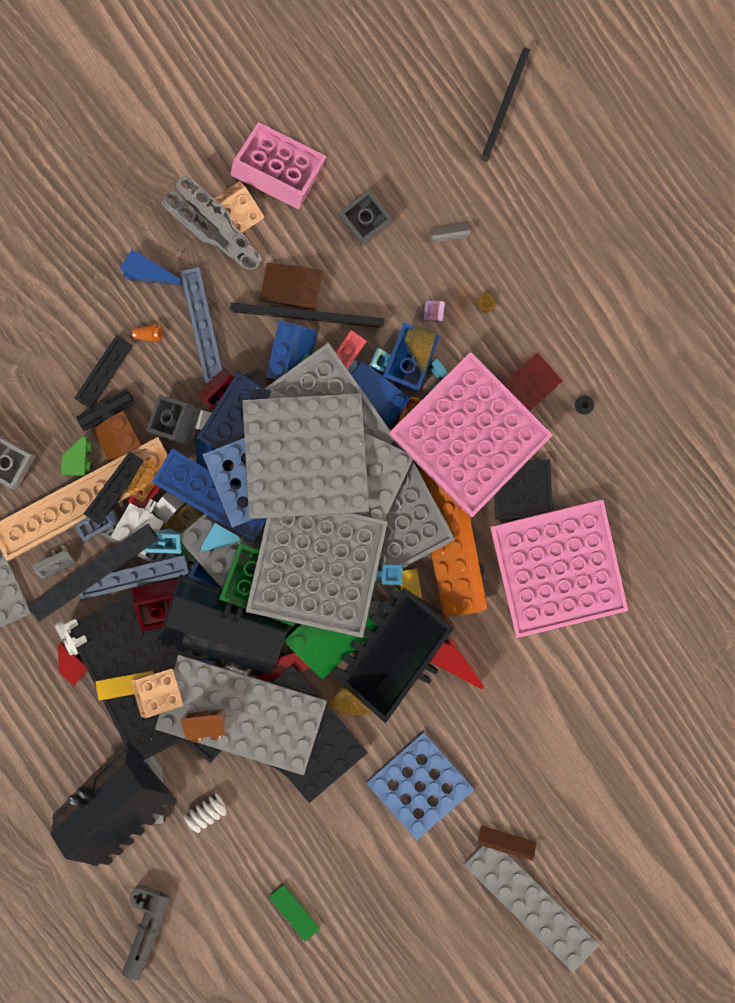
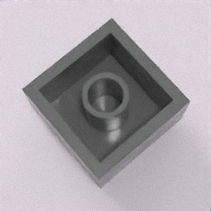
M370 189L339 212V218L362 247L393 224V219Z
M159 395L146 431L188 446L201 409L188 403Z

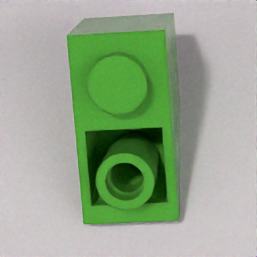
M80 438L62 455L61 475L86 476L88 472H91L92 464L89 461V453H92V441H90V438Z

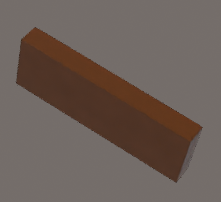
M481 825L478 845L533 861L536 847L535 841Z

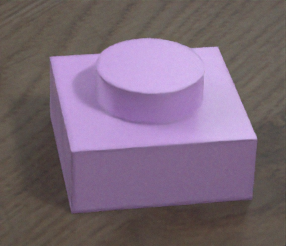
M426 301L423 320L443 321L445 302Z

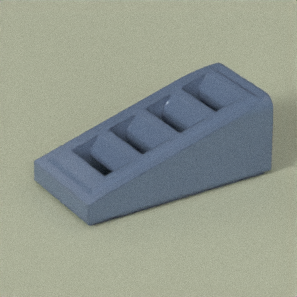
M112 509L103 521L104 526H100L93 521L97 530L94 529L91 523L92 520L88 517L75 524V527L83 542L118 524L119 519ZM84 524L87 525L90 534H88L87 530L84 527Z

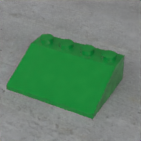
M241 543L237 545L219 600L246 609L259 550ZM275 619V620H278V621H280V622L289 624V625H291V626H294V624H295V623H293V622L284 621V620H280V619Z
M368 615L365 627L373 631L377 624L372 622ZM297 623L286 633L284 642L323 679L335 666L343 661L341 657L344 653L350 655L355 650L351 647L353 640L363 643L367 637L363 635V638Z

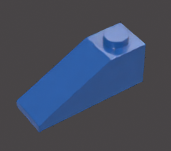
M133 249L120 268L124 272L123 276L132 282L135 279L139 282L179 286L183 284L181 279Z

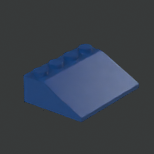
M361 360L351 375L389 427L410 398Z

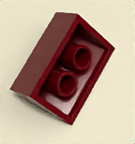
M178 579L132 588L133 605L141 631L162 627Z

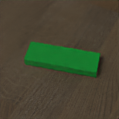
M285 884L269 895L270 900L305 942L320 930V927Z

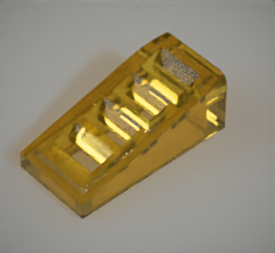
M145 459L126 492L143 502L155 485L152 481L160 467L149 459ZM149 467L150 469L155 471L154 474L148 472L147 468ZM143 474H145V475H147L148 477H150V478H151L150 481H148V480H146L145 478H143V477H142ZM139 480L147 484L146 488L138 484ZM135 486L143 491L142 495L133 490Z
M187 504L162 527L174 530L171 526L173 523L179 530L178 533L182 534L205 513ZM184 513L190 519L191 522H188V520L183 516ZM177 519H179L183 523V525L185 526L184 528L177 521Z

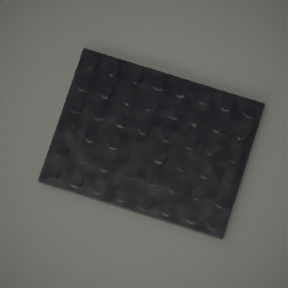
M173 578L165 579V580H161V581H157V582H153V583H158V582L173 580ZM132 593L77 620L78 625L70 630L71 633H69L71 638L75 637V639H78L85 635L87 642L77 647V650L95 686V681L154 671L155 674L168 669L174 670L179 654L197 660L208 659L209 657L202 653L200 656H195L192 654L193 650L186 648L184 651L177 650V645L171 643L168 646L161 645L162 640H158V636L162 627L141 631L133 605ZM209 660L213 665H216L215 661ZM135 694L103 700L124 744L129 743L143 760L185 739L156 730L160 714L148 718L141 717Z

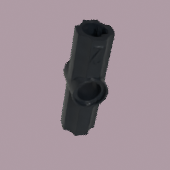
M126 389L110 399L106 398L99 401L93 408L76 416L83 431H87L133 406L135 402Z

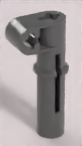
M145 885L135 887L129 898L133 907L143 910L145 913L141 923L137 925L138 931L122 971L123 976L136 981L140 980L155 938L160 934L159 928L171 898L168 894ZM139 893H142V894H143V895H142V900H139V899H138V898H139V896H138ZM150 894L151 898L148 905L144 904L147 895ZM151 918H153L154 921L152 923L151 929L149 931L141 955L139 956L137 954L139 952L143 938L149 926Z

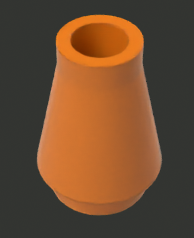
M152 324L133 328V338L157 343V341L162 340V327Z

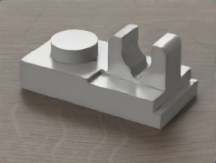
M65 545L61 546L62 552L57 553L55 550H52V557L42 559L32 565L34 572L41 579L76 563Z

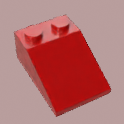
M447 638L430 662L483 689L484 685L456 647L457 644Z

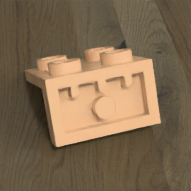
M238 181L214 198L229 212L234 227L241 233L264 218V215L241 181Z
M173 669L143 678L131 679L141 717L148 718L183 706Z

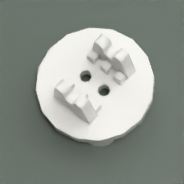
M74 619L63 625L61 620H58L54 624L61 640L66 639L63 642L70 656L73 654L77 655L78 651L76 648L87 642L85 635L78 639H75V637L71 639L69 636L70 630L76 627L78 622Z

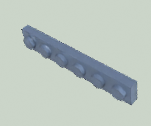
M199 267L180 272L205 384H207L222 370V364Z
M186 554L113 571L81 593L80 599L178 577L180 574H189L191 571Z

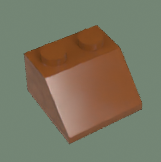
M125 411L108 418L93 429L109 462L144 445Z
M224 709L185 713L181 718L186 740L191 739V742L203 741V738L211 737V740L222 739V735L227 733Z

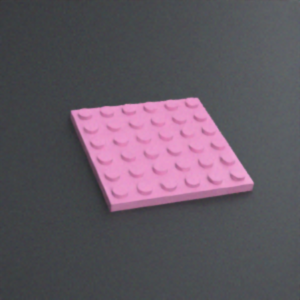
M471 352L388 433L471 518L553 436Z
M603 499L490 526L516 638L628 611Z

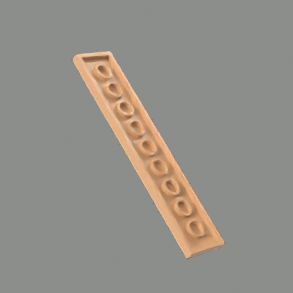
M159 437L131 451L134 455L145 461L146 464L117 503L154 484L152 481L168 456ZM127 454L1 520L0 549L6 561L16 558L86 519L87 517L84 515V512Z

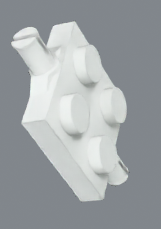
M150 499L145 509L138 508L130 503L111 537L122 542L148 523L154 531L160 530L164 521L156 518L151 513L157 502H153Z

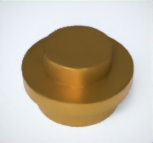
M484 293L478 297L476 305L481 312L488 313L494 309L496 301L491 294Z

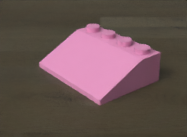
M258 122L235 157L230 175L300 209L326 156Z

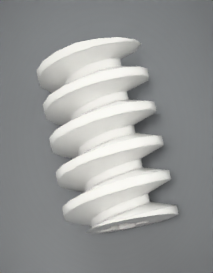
M216 793L215 800L211 796L208 797L209 804L204 800L202 801L203 808L196 805L197 812L190 809V816L185 813L183 814L184 820L191 830L199 833L201 827L207 828V823L213 824L214 819L219 820L220 814L222 816L227 814L223 801Z

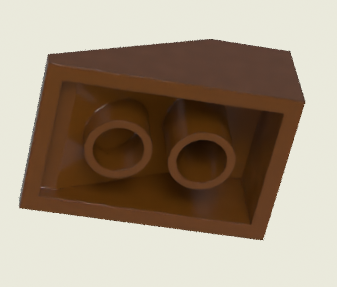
M267 263L260 301L316 311L323 270Z

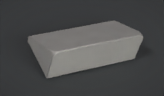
M467 223L430 228L431 242L433 243L468 238L471 233Z

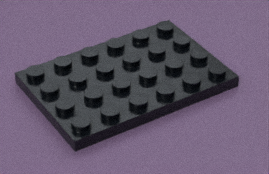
M293 665L272 682L321 698ZM326 704L304 775L279 769L310 803L363 758L368 751Z

